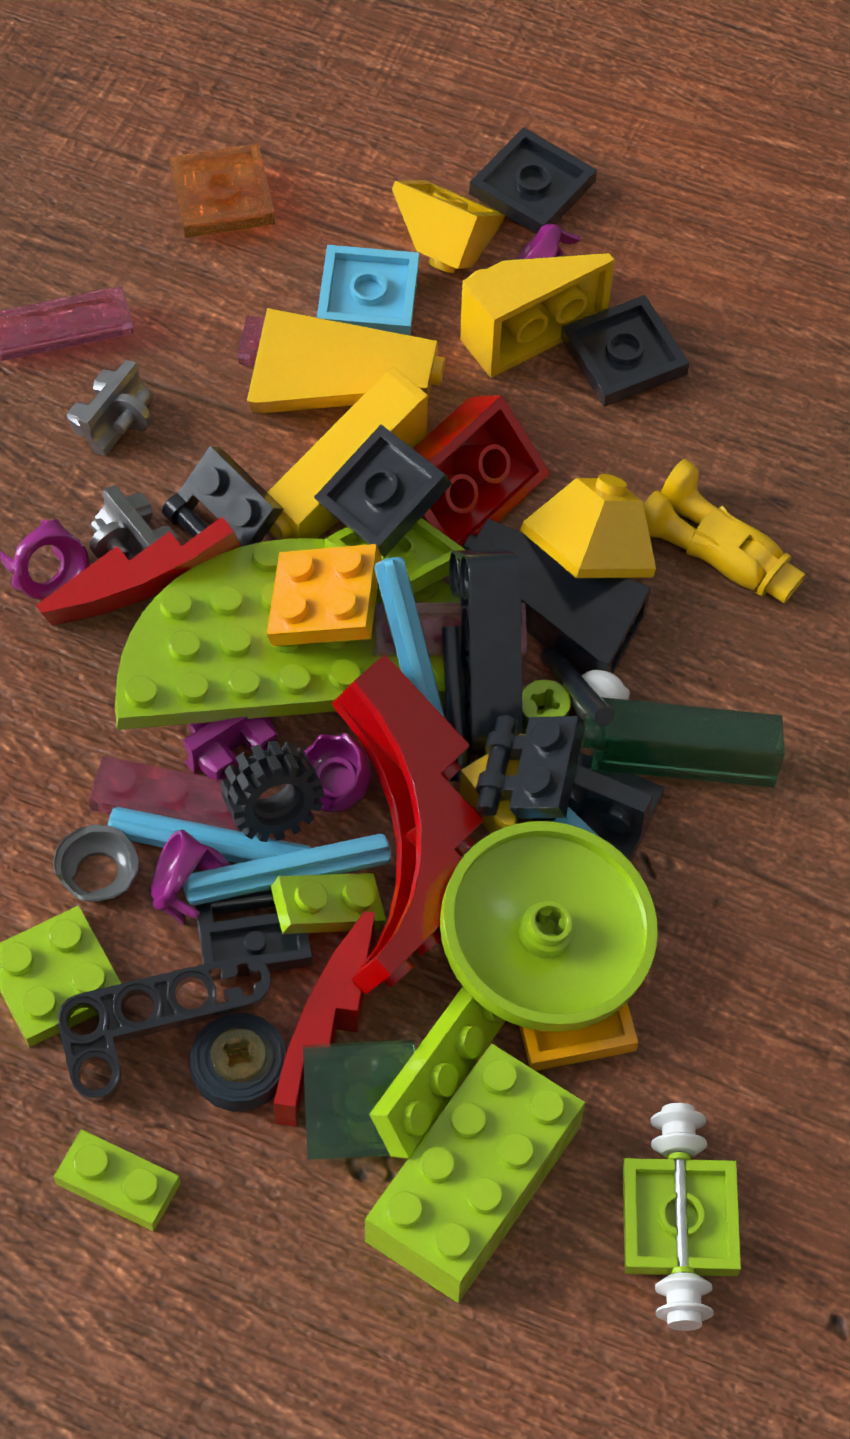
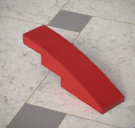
M222 516L182 546L169 531L131 560H128L117 545L35 606L52 626L103 615L159 594L173 580L192 567L224 552L238 548L241 544L233 529Z
M364 911L332 954L306 1001L288 1046L273 1103L275 1124L297 1127L306 1076L328 1079L336 1030L358 1033L365 993L351 978L372 953L375 938L374 912Z

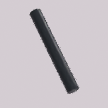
M462 626L441 627L446 718L451 726L469 744ZM469 747L455 760L462 768L450 779V782L460 781L461 770L470 765Z
M555 647L545 648L540 654V660L599 726L610 724L614 719V711Z

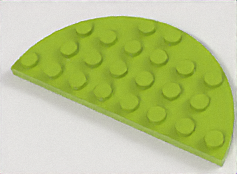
M300 538L259 542L232 549L200 563L165 587L142 612L130 632L122 652L117 674L115 698L117 730L207 723L248 716V719L335 712L336 709L331 703L384 654L400 669L383 599L377 594L371 639L272 646L267 636V628L279 552L322 549L325 547V539ZM440 579L413 595L441 702H446L441 627L460 626V598L453 596L450 585Z

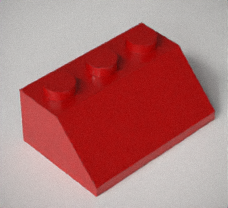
M502 395L469 397L413 448L442 471L452 482V485L421 518L462 548L471 533L479 534L487 519L499 522L550 474L549 469Z

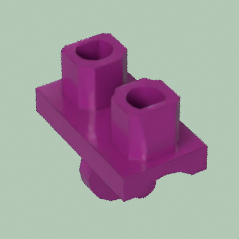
M248 716L214 722L189 724L193 734L183 739V745L188 754V759L185 762L194 774L202 770L217 785H220L222 779H228L225 771L229 765L239 767L232 750L244 743L254 755L251 747L260 744L263 751L268 750V742L278 741V734L270 721V717L248 719Z

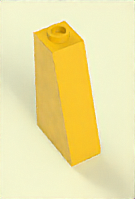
M267 308L247 402L252 412L261 414L352 406L392 367L398 369L424 391L429 399L432 385H441L446 358L438 356V344L435 340Z
M395 367L388 370L267 492L284 508L269 530L272 535L278 540L317 539L339 522L338 519L315 500L314 496L380 424L413 449L427 436L428 395Z

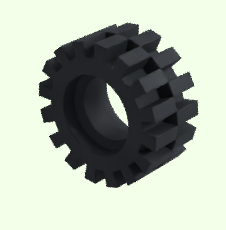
M278 741L268 742V750L263 751L260 744L251 747L254 755L249 758L242 752L236 757L239 767L229 765L225 771L228 779H222L221 781L222 798L239 831L243 830L245 836L253 839L256 835L259 841L268 842L269 836L272 833L276 841L285 839L284 831L291 829L293 835L302 831L298 823L303 820L310 824L315 819L311 810L320 811L323 805L320 798L324 797L322 782L305 752L300 747L296 750L295 746L289 742H285L281 749ZM287 784L279 793L269 798L258 799L266 790L277 785Z

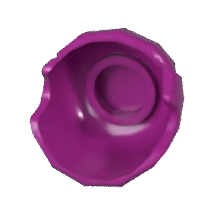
M342 733V735H319L314 744L309 746L304 752L320 778L324 789V797L320 798L323 803L320 810L324 812L346 811L365 797L372 782V763L360 743L346 733Z

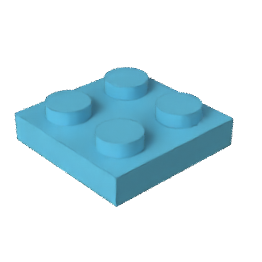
M327 245L317 318L411 336L419 270V252Z

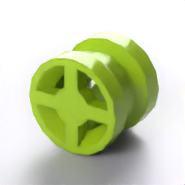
M544 679L534 681L525 687L522 691L523 734H526L530 717L569 716L571 700L569 693L562 685L555 681ZM545 705L544 709L538 710L539 706Z

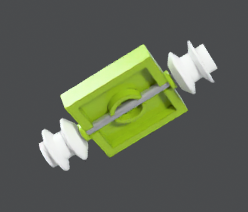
M671 1103L663 1106L661 1112L651 1117V1125L662 1130V1135L652 1140L651 1147L654 1151L668 1159L624 1158L625 1274L668 1275L655 1285V1291L667 1297V1304L656 1310V1317L667 1321L670 1329L690 1331L701 1328L702 1321L713 1316V1309L701 1304V1296L712 1291V1284L700 1276H738L741 1270L736 1161L691 1160L692 1157L707 1147L706 1139L696 1135L695 1131L706 1124V1117L702 1113L695 1111L694 1106L690 1104Z

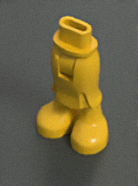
M686 458L682 459L668 476L662 491H654L643 503L650 537L664 539L687 550V555L704 560L732 582L744 588L755 590V593L761 597L769 593L782 603H786L801 585L806 574L790 564L791 555L783 553L782 549L770 537L732 516L723 505L717 508L708 502L698 491V468ZM677 514L684 516L685 518L693 521L699 526L697 527V529L692 527L683 519H681Z

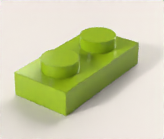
M374 873L278 876L271 885L282 934L350 931L364 911L375 913V930H378L386 921Z
M82 1129L53 1176L56 1185L153 1232L181 1184L178 1175Z

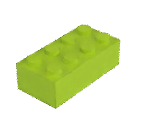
M491 1043L366 1216L365 1242L459 1304L580 1129L585 1102Z

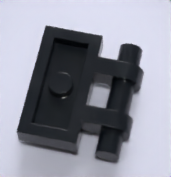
M507 715L499 716L495 731L490 732L487 738L485 751L489 757L486 770L479 774L475 789L479 795L477 811L485 816H495L498 812L500 801L511 800L509 808L517 819L566 818L585 726L579 716L530 717L526 735H515L518 724L515 718ZM509 760H520L516 776H506Z

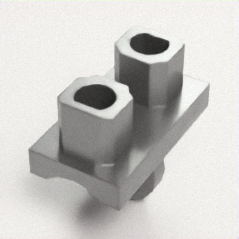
M125 360L117 371L103 369L94 380L93 390L96 397L90 404L76 402L67 413V419L74 432L87 438L95 454L106 456L129 427L143 431L152 422L151 412L146 406L153 398V394L139 376L140 368L137 362Z
M116 485L103 489L104 505L91 524L95 534L89 542V548L97 558L100 559L118 545L127 559L131 560L169 531L179 542L177 535L169 526H162L152 530L148 526L153 511L151 503L142 492L124 496Z

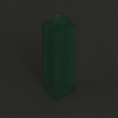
M601 697L614 711L613 721L606 726H599L591 717H585L584 719L585 730L582 748L591 749L590 770L775 788L785 755L782 715Z

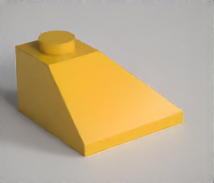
M426 180L395 181L392 188L416 251L430 257L429 265L448 273H454L455 269L472 268L505 218L504 214Z
M600 474L598 478L574 479L524 520L520 529L522 533L576 578H653L656 570L643 501L626 488L627 483L624 480L613 475Z

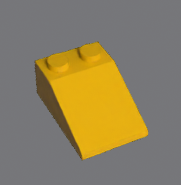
M609 253L506 260L487 269L475 271L467 279L463 280L461 342L490 378L563 342L561 340L562 326L609 309L614 258Z

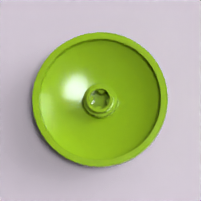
M532 821L518 823L497 830L480 840L464 855L455 868L446 887L440 911V933L444 952L451 969L465 990L479 1004L496 1016L510 1023L539 1031L560 1032L582 1029L597 1024L619 1011L636 993L648 974L657 946L658 931L655 907L649 890L636 868L618 849L601 837L582 828L559 822Z

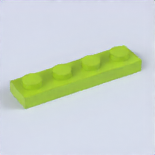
M464 987L457 993L369 1114L391 1157L409 1158L506 1021L479 1004Z

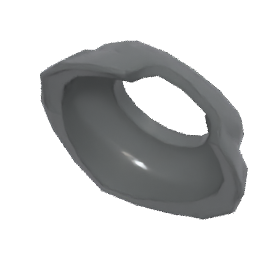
M98 824L80 827L65 836L55 850L53 862L56 876L68 891L76 898L91 903L112 900L128 892L135 881L139 866V858L134 845L124 832L112 826ZM103 855L113 859L117 864L118 874L113 883L106 888L88 893L79 888L73 881L76 878L78 867L88 857Z

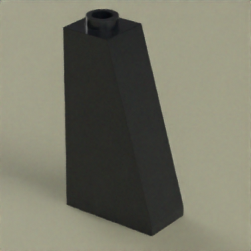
M491 519L486 520L478 535L474 533L469 535L463 547L465 550L506 549L517 554L520 567L521 628L545 647H555L581 675L591 670H603L614 674L646 616L651 587L629 578H576L524 533Z

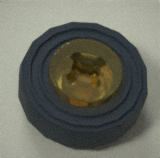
M245 1012L225 1014L210 1021L196 1036L190 1052L191 1077L199 1093L215 1107L232 1112L254 1110L268 1103L276 1095L287 1046L277 1028L263 1017ZM243 1052L242 1057H237L235 1059L229 1057L230 1055L234 1056L236 1054H241Z

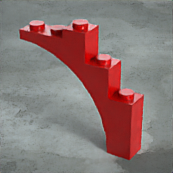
M386 654L354 680L331 703L355 733L377 771L390 807L396 840V886L389 917L373 952L351 978L365 994H368L383 981L391 988L414 967L408 957L415 950L420 956H423L437 942L443 947L440 933V911L443 896L455 868L462 859L461 856L476 843L469 835L484 821L448 782L462 768L455 760L470 745Z

